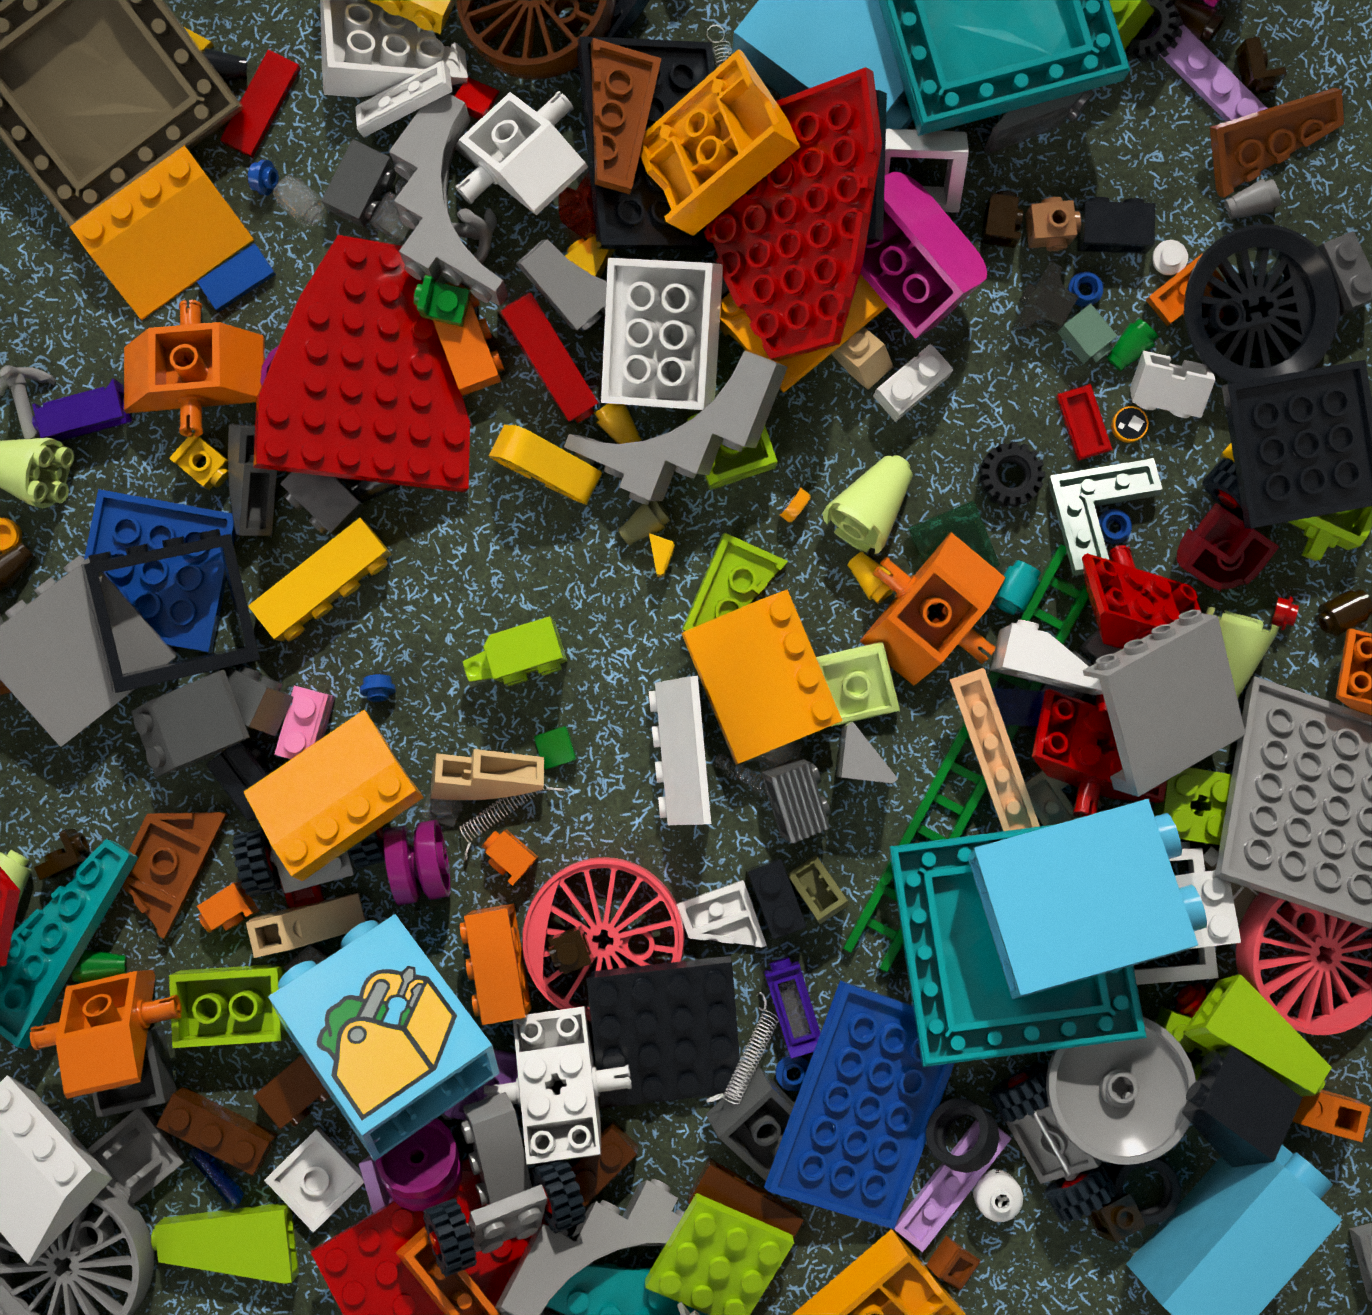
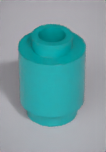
M1016 560L1013 566H1008L1003 575L1006 578L994 597L997 600L995 606L1011 615H1014L1016 611L1024 612L1040 584L1038 578L1041 572L1023 561Z

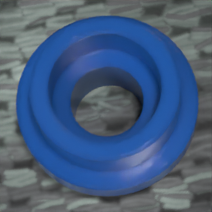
M262 159L258 163L254 162L251 164L248 171V183L253 191H257L260 195H270L272 189H275L278 185V171L270 160Z
M1091 272L1076 274L1068 284L1069 298L1080 307H1087L1090 303L1092 305L1096 304L1103 294L1102 281ZM1082 284L1088 285L1091 289V294L1087 296L1082 295L1079 291V286Z
M1110 509L1098 517L1105 543L1119 544L1129 537L1132 523L1125 512L1118 509ZM1109 521H1116L1118 523L1119 531L1117 533H1111L1108 530L1107 525Z
M383 674L364 677L363 685L360 686V694L367 696V700L372 702L386 701L389 699V695L396 692V687L392 684V678Z
M790 1055L784 1056L778 1062L775 1070L776 1079L780 1086L789 1091L800 1090L809 1063L802 1056L792 1059ZM796 1067L800 1070V1075L797 1079L787 1077V1071L790 1068Z

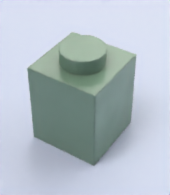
M1091 303L1065 323L1057 332L1083 364L1091 358L1096 363L1113 350L1109 344L1118 336Z

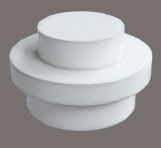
M1166 240L1154 249L1152 262L1160 273L1175 275L1185 268L1188 262V252L1180 242Z

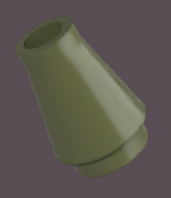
M650 501L649 505L642 504L625 524L618 528V532L624 541L631 546L633 543L648 537L649 533L655 534L666 529V524L671 521V517L659 501Z

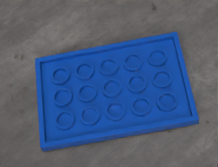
M840 980L764 1185L768 1192L887 1228H895L927 1141L926 1128L928 1120L940 1105L955 1064L922 1067L913 1005Z

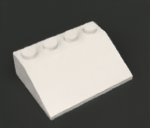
M608 258L601 403L703 410L715 399L723 274L722 264Z
M698 676L655 683L656 691H649L650 711L658 712L659 726H652L654 748L661 747L662 761L655 762L657 783L664 782L665 796L658 797L660 818H667L668 825L711 824Z
M7 1075L0 1082V1232L23 1260L32 1266L113 1178L28 1085Z

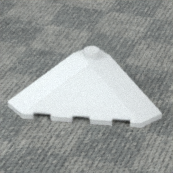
M320 0L324 95L347 97L377 95L440 61H444L450 68L452 85L467 82L465 50L454 42L451 47L444 46L436 38L435 32L423 30L414 22L399 15H391L382 7L367 0Z

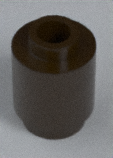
M1361 589L1356 591L1348 590L1318 607L1319 614L1316 616L1318 625L1325 633L1339 636L1347 632L1349 628L1352 629L1369 619V616L1372 614V601L1367 593Z

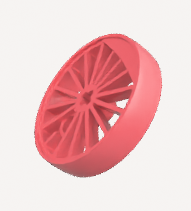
M610 857L590 858L563 868L539 889L525 916L522 932V949L527 970L538 990L560 1010L583 1007V1005L577 1004L570 999L592 964L583 967L566 997L550 984L551 981L564 972H560L558 969L546 978L544 976V957L550 956L549 950L545 951L546 934L557 935L565 932V930L547 928L550 912L576 927L582 925L584 932L587 933L585 935L594 960L596 956L598 957L596 971L602 969L603 957L605 958L607 969H613L610 956L613 957L620 968H627L617 952L640 966L650 965L644 960L649 958L653 951L672 953L673 956L670 963L681 962L683 958L684 925L674 897L654 874L627 860ZM609 868L611 870L603 922L590 869ZM621 870L636 876L637 879L612 921L609 922L616 872ZM584 872L596 923L566 884V878L576 873ZM642 881L646 882L658 893L657 897L618 926H615ZM558 885L562 887L590 927L552 905ZM659 901L665 903L671 919L668 921L620 931ZM669 926L674 928L675 944L673 947L655 944L654 936L650 931ZM602 930H607L608 937L614 940V942H609L606 948L599 947V941L594 940V935H600ZM637 934L645 936L649 941L648 950L641 954L634 953L629 947V939ZM584 1006L586 1018L591 1021L590 1007Z
M1260 892L1248 907L1239 927L1241 943H1236L1238 975L1241 974L1296 1031L1311 1035L1338 1034L1360 1025L1371 1017L1372 961L1343 955V953L1372 948V938L1349 942L1369 928L1358 924H1353L1348 928L1351 923L1349 921L1325 914L1324 917L1322 912L1292 902L1286 904L1278 914L1277 909L1286 900ZM1304 913L1305 921L1300 928H1297V919ZM1272 918L1279 923L1281 928L1293 937L1296 942L1292 943L1263 936L1270 919ZM1263 942L1295 950L1293 954L1259 960L1260 946ZM1340 961L1370 967L1365 981L1351 972ZM1295 963L1263 984L1261 970ZM1337 970L1360 987L1352 997ZM1296 978L1276 1006L1270 999V995ZM1331 982L1343 1003L1335 1009L1333 1007ZM1305 989L1298 1017L1287 1015ZM1320 990L1322 1015L1312 1017L1318 991Z

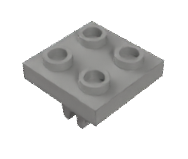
M146 1107L135 1109L87 1149L113 1178L108 1185L125 1195L133 1204L187 1160L168 1134L156 1127L158 1122Z

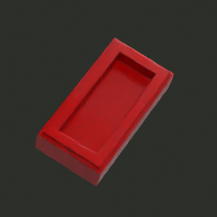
M1091 384L1056 395L1077 462L1113 450Z

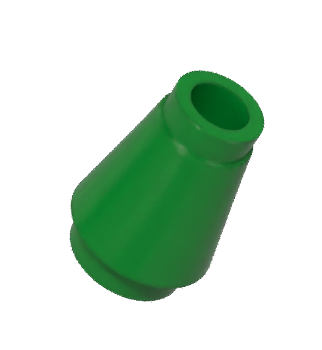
M1137 319L1134 324H1128L1106 359L1119 371H1122L1140 358L1143 351H1150L1154 348V342L1159 336L1146 322Z
M85 949L72 971L73 982L85 983L127 973V967L125 966L127 956Z

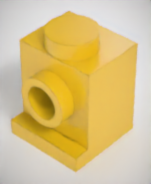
M192 432L193 437H187L169 459L208 490L213 486H221L229 477L228 460L200 436L196 437L195 433ZM202 456H205L206 464L198 468L196 463Z

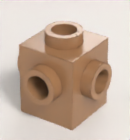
M1061 197L1046 198L1041 203L1031 204L1025 214L1028 248L1046 247L1047 251L1063 250L1068 247L1067 245L1071 244L1077 233L1081 230L1080 212L1074 209V200L1063 201Z

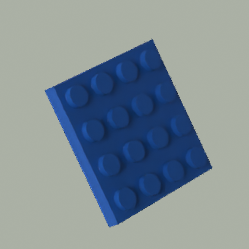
M98 489L84 559H87L90 555L111 551L112 558L127 555L125 548L148 544L149 550L163 548L162 540L184 536L185 543L199 540L198 533L216 529L220 530L221 535L231 534L234 546L236 531L232 513ZM220 547L105 571L107 576L167 645L212 653L227 581Z

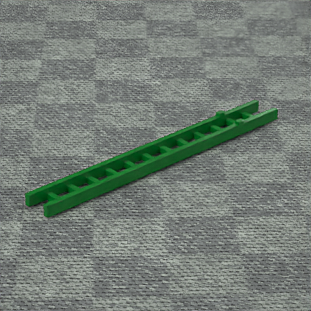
M1062 544L1058 545L1039 579L1040 584L1018 620L1030 621L1032 616L1057 629L1058 631L1054 638L1061 644H1064L1089 596L1085 581L1080 590H1077L1072 583L1060 577L1058 579L1053 577L1067 552L1066 547ZM1048 586L1074 599L1063 621L1037 608ZM990 671L988 679L992 690L998 679L1001 678L1025 691L1013 714L998 706L1002 719L1009 722L1006 726V731L1011 742L1042 683L1036 681L1029 683L1019 677ZM964 721L897 845L910 844L916 832L935 841L960 837L987 785L982 773L979 776L954 762L965 740L971 741ZM949 770L975 783L964 807L937 793ZM933 801L959 815L947 838L921 824ZM890 859L842 946L843 949L851 953L866 925L889 937L892 941L878 966L879 969L888 972L903 944L901 925L895 931L871 918L883 894L897 901L895 890L887 886L893 877Z

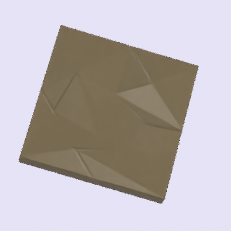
M3 0L0 3V138L69 226L76 223L184 145L190 151L245 109L164 0Z

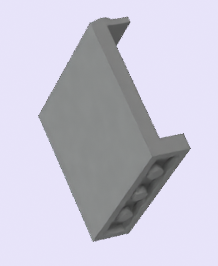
M81 555L63 567L67 574L57 582L50 577L34 590L38 596L31 602L26 604L23 600H20L7 610L5 614L9 619L0 625V680L60 747L135 690L132 689L119 693L112 691L81 566L82 564L90 563L89 557L84 559ZM105 572L98 573L122 673L125 674L164 665L172 661L176 657L174 649L162 640Z
M1200 610L1183 612L1179 615V619L1174 622L1153 628L1152 633L1148 636L1127 642L1122 650L1099 657L1096 660V664L1083 670L1084 676L1100 680L1118 749L1122 770L1110 776L1114 790L1139 797L1246 735L1218 616L1203 614Z

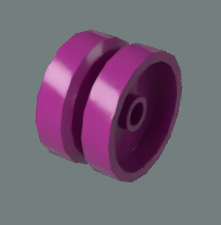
M438 820L417 823L414 837L406 825L386 828L384 832L385 863L391 892L397 905L418 902L422 889L430 900L449 897L451 892L449 858Z
M434 1119L375 1161L388 1195L399 1206L412 1211H424L427 1208L449 1200L456 1193L462 1180L463 1163L451 1130L438 1119Z

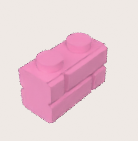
M294 686L291 694L293 697L292 705L289 706L286 712L274 755L292 759L322 739L326 732L335 696Z

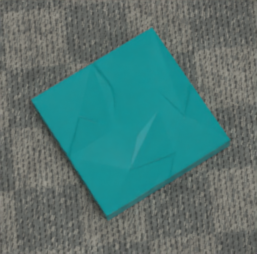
M878 0L918 136L1125 80L1130 72L1109 0Z
M1053 825L890 846V860L922 1067L1147 1038L1134 966L1012 1000L968 856L975 847Z

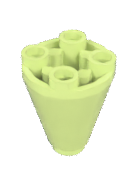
M51 438L0 441V488L25 503L42 509L52 506L55 502L63 503L69 494L66 482L70 467L74 461L72 449L65 447L62 442Z

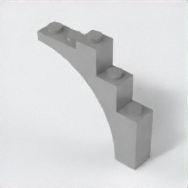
M447 94L420 108L389 151L395 165V171L401 177L408 180L394 200L400 214L399 219L407 227L414 230L399 250V253L405 264L404 269L412 277L422 280L425 275L432 276L436 282L442 275L455 286H459L461 283L471 289V293L484 303L491 301L501 307L508 297L504 281L484 267L464 246L452 226L449 216L447 187L450 165L456 150L455 145L462 137L471 120L465 102L451 94Z
M548 239L541 240L516 263L571 329L578 330L582 327L583 330H586L600 318L597 313L599 310L605 314L607 281L589 274L568 260ZM723 276L721 296L729 290Z
M744 351L731 378L716 398L693 419L673 431L646 441L623 444L604 443L585 436L569 434L564 448L574 451L575 457L590 465H593L595 461L605 465L604 472L622 478L619 487L630 492V499L645 505H649L650 501H663L674 471L693 479L696 474L709 475L721 444L742 452L743 447L756 448L788 367L760 355Z
M652 1179L651 1182L646 1180L638 1184L623 1216L619 1215L621 1210L607 1201L601 1200L600 1203L594 1202L589 1204L585 1210L586 1213H584L586 1216L584 1223L577 1226L571 1239L567 1237L569 1234L567 1230L555 1234L550 1230L549 1225L542 1224L529 1240L495 1309L504 1315H541L547 1303L573 1275L594 1260L617 1250L636 1246H665L685 1213L681 1210H676L675 1213L672 1211L678 1197L669 1193L671 1188L665 1183L656 1179Z

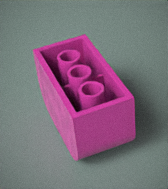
M891 172L885 175L883 241L866 243L860 274L916 339L936 327L987 278V268L977 249L921 184L901 172Z

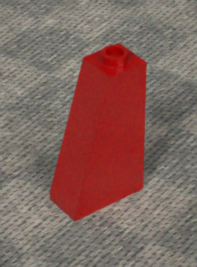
M532 293L524 294L497 311L568 422L575 419L579 423L595 413L592 407L598 404L597 399Z

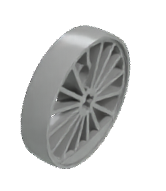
M107 1184L91 1201L102 1208L103 1213L92 1214L85 1219L87 1205L74 1219L70 1234L68 1226L37 1259L38 1262H34L32 1266L26 1262L10 1263L9 1251L15 1253L17 1251L0 1232V1315H40L35 1309L54 1285L55 1289L47 1315H58L63 1294L66 1315H78L76 1298L85 1315H100L90 1295L113 1315H133L148 1292L154 1269V1251L151 1245V1236L138 1209L125 1195ZM109 1216L113 1218L121 1229L120 1233L114 1235V1225ZM87 1227H91L96 1231L98 1241H94L88 1236ZM122 1238L126 1239L131 1255L93 1258L94 1253ZM131 1265L132 1281L94 1267ZM46 1271L16 1287L12 1277V1273ZM51 1277L33 1302L28 1305L20 1292ZM97 1282L127 1292L128 1297L125 1304L119 1303Z

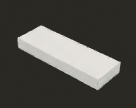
M440 61L358 104L355 109L359 133L366 137L451 93L450 68L444 61Z

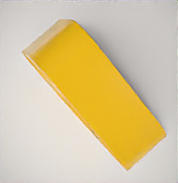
M516 425L503 426L488 455L501 465L529 479L533 477L544 483L545 487L587 505L602 475V472L531 431Z

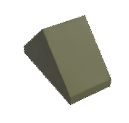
M817 855L787 874L819 924H822L850 905Z

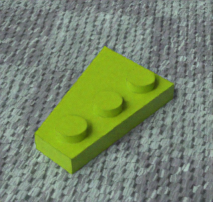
M723 533L681 630L687 631L750 604L788 561L734 536Z

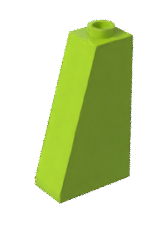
M1241 974L1218 980L1183 1031L1188 1038L1210 1051L1233 1046L1301 1097L1318 1094L1324 1088L1325 1078L1332 1068Z
M286 1203L164 1217L154 1226L155 1229L152 1230L151 1245L153 1251H157L159 1263L283 1284L292 1283L299 1274L293 1214L291 1208Z

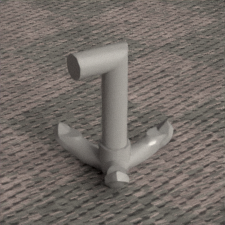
M467 208L461 209L457 212V216L465 223H452V226L459 237L479 240L477 252L474 253V257L482 264L491 249L492 234L497 226V218L491 208L486 210L484 220Z
M5 365L0 370V397L5 394L8 387L11 389L23 437L25 439L40 438L32 424L33 414L25 388V379L36 380L39 383L48 382L52 385L55 384L56 379L52 375L33 367Z

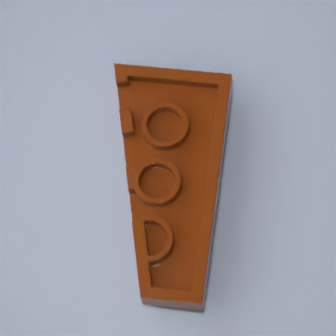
M593 38L591 42L595 185L630 194L662 58Z
M1331 88L1211 126L1210 137L1218 196L1223 198L1234 192L1233 188L1245 181L1250 182L1261 175L1260 172L1274 163L1280 164L1290 158V154L1302 146L1307 147L1342 126L1344 124L1342 89Z

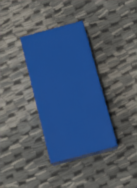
M253 244L198 280L197 283L219 313L275 276L276 273L258 246Z

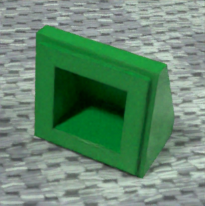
M568 726L534 736L539 756L544 757V770L577 760Z

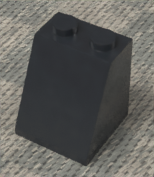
M1233 1046L1211 1050L1201 1062L1202 1071L1198 1080L1187 1091L1186 1100L1188 1101L1182 1111L1183 1115L1230 1166L1238 1167L1274 1162L1303 1097Z

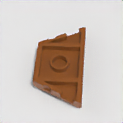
M225 812L149 813L146 815L129 849L131 853L139 858L123 883L122 888L125 892H129L132 895L134 903L141 913H145L157 928L156 933L159 937L164 939L169 937L229 814Z

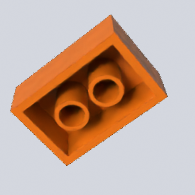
M512 903L472 910L464 916L465 921L460 923V934L463 945L469 944L470 958L466 959V970L469 981L475 980L476 994L472 995L475 1017L481 1016L482 1025L526 1018L532 1006L515 905Z

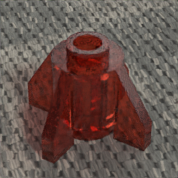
M589 171L576 190L566 187L558 197V212L563 224L587 239L596 235Z

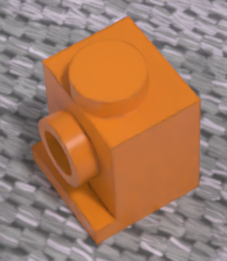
M507 829L501 834L494 831L481 846L486 850L485 853L491 857L487 862L502 875L508 872L512 875L508 880L512 886L518 882L538 858L533 851Z
M242 881L232 883L197 906L201 913L198 915L199 920L207 932L211 933L222 926L227 931L245 920L241 915L242 913H244L245 917H248L260 911L253 899L242 888Z

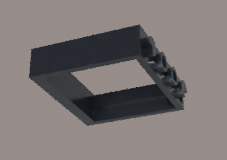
M216 529L198 533L199 540L185 543L184 536L162 540L163 548L149 550L148 544L125 548L127 553L125 556L112 558L111 551L88 556L90 563L81 565L111 688L114 693L260 660L231 534L221 535L220 530ZM220 547L243 646L123 674L98 573Z

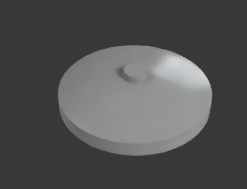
M1144 1017L1143 1021L1147 1038L1054 1050L1048 1066L1046 1078L1047 1099L1056 1124L1074 1146L1101 1161L1130 1165L1156 1159L1168 1152L1180 1141L1191 1123L1183 1115L1182 1111L1188 1101L1186 1100L1187 1091L1196 1082L1192 1064L1185 1050L1173 1035L1159 1024Z

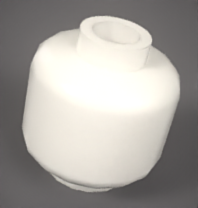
M994 1169L986 1171L973 1187L975 1203L986 1218L994 1222H1005L1013 1219L1020 1212L1023 1205V1193L1020 1185L1009 1173Z

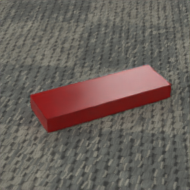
M269 49L267 50L240 101L245 109L230 120L220 138L223 144L254 158L301 69L299 64Z

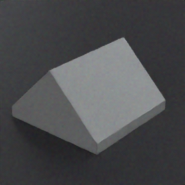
M853 722L846 723L841 727L836 777L892 784L898 780Z

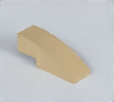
M479 749L473 750L472 757L436 753L432 768L430 799L486 800L518 796L543 790L544 757Z

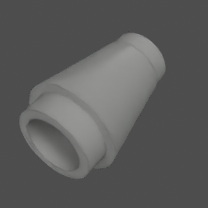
M1261 179L1231 198L1224 200V205L1228 211L1229 219L1232 220L1272 213L1275 207L1281 205V198L1273 179L1268 181Z

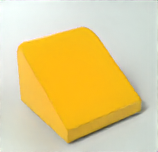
M649 533L657 577L662 578L666 574L675 544L673 541Z

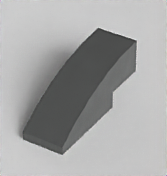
M229 424L228 475L236 534L242 536H272L277 470L253 468L255 425Z

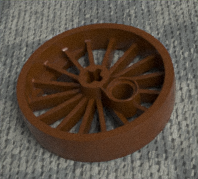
M456 0L462 27L476 51L499 71L513 77L531 80L556 77L578 66L577 40L579 37L576 38L572 33L580 30L585 23L588 24V27L580 36L606 37L614 18L616 0H501L474 10V0ZM579 2H599L595 15L590 16L584 13ZM574 8L573 13L569 17H559L562 10ZM504 13L483 32L478 34L475 26L476 22ZM547 18L571 42L570 45L556 53L554 52L545 21ZM536 20H539L548 55L531 58ZM527 21L522 57L508 56ZM513 22L498 50L495 51L487 45L490 40Z

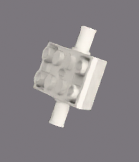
M557 91L536 112L509 92L467 131L455 145L456 150L477 167L460 184L455 186L459 194L469 204H472L492 183L498 184L535 215H538L588 168L586 162L554 127L569 111L573 110V105L563 93L561 94L560 91Z
M584 1006L528 1014L526 1018L513 1020L518 1078L513 1083L485 1085L484 1094H487V1097H484V1099L506 1092L512 1105L519 1104V1107H521L526 1164L534 1165L601 1155V1121L598 1096H600V1092L626 1088L632 1089L629 1065L597 1070L594 1067L593 1050ZM559 1080L563 1084H567L566 1087L561 1088L559 1095H555L552 1089H550Z

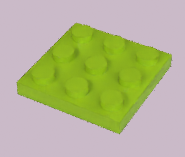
M696 1193L646 1276L645 1288L677 1302H682L684 1305L708 1315H750L794 1244L793 1235Z

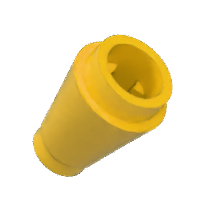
M608 403L594 413L599 420L596 423L617 444L639 442L642 440L625 404Z
M863 551L854 556L847 564L869 600L874 599L879 604L894 592L880 579L872 575L877 566L888 575L891 573L869 556H866Z

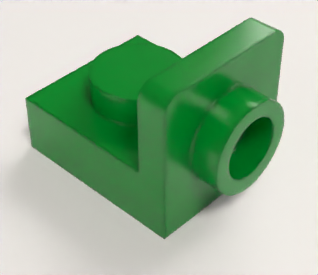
M425 275L423 285L418 284L416 287L414 305H417V310L422 318L463 327L471 292L468 289L435 282L432 276Z

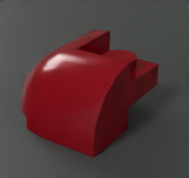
M1215 503L1195 531L1188 528L1177 550V562L1180 567L1209 587L1221 591V589H1232L1241 584L1248 585L1261 572L1279 546L1254 528L1245 529L1242 520Z

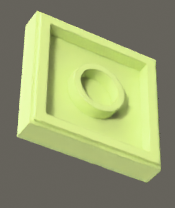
M883 642L816 657L842 718L841 722L832 726L900 711Z

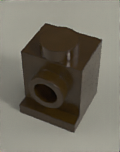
M1011 191L991 193L986 202L981 243L1010 248L1016 247L1021 238V232L1016 231L1020 230L1023 210L1018 209L1019 197H1017L1016 193Z
M582 925L548 938L551 959L554 966L558 967L560 972L566 974L592 964L594 957Z

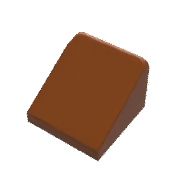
M945 1236L926 1266L938 1278L961 1290L981 1260L948 1236Z

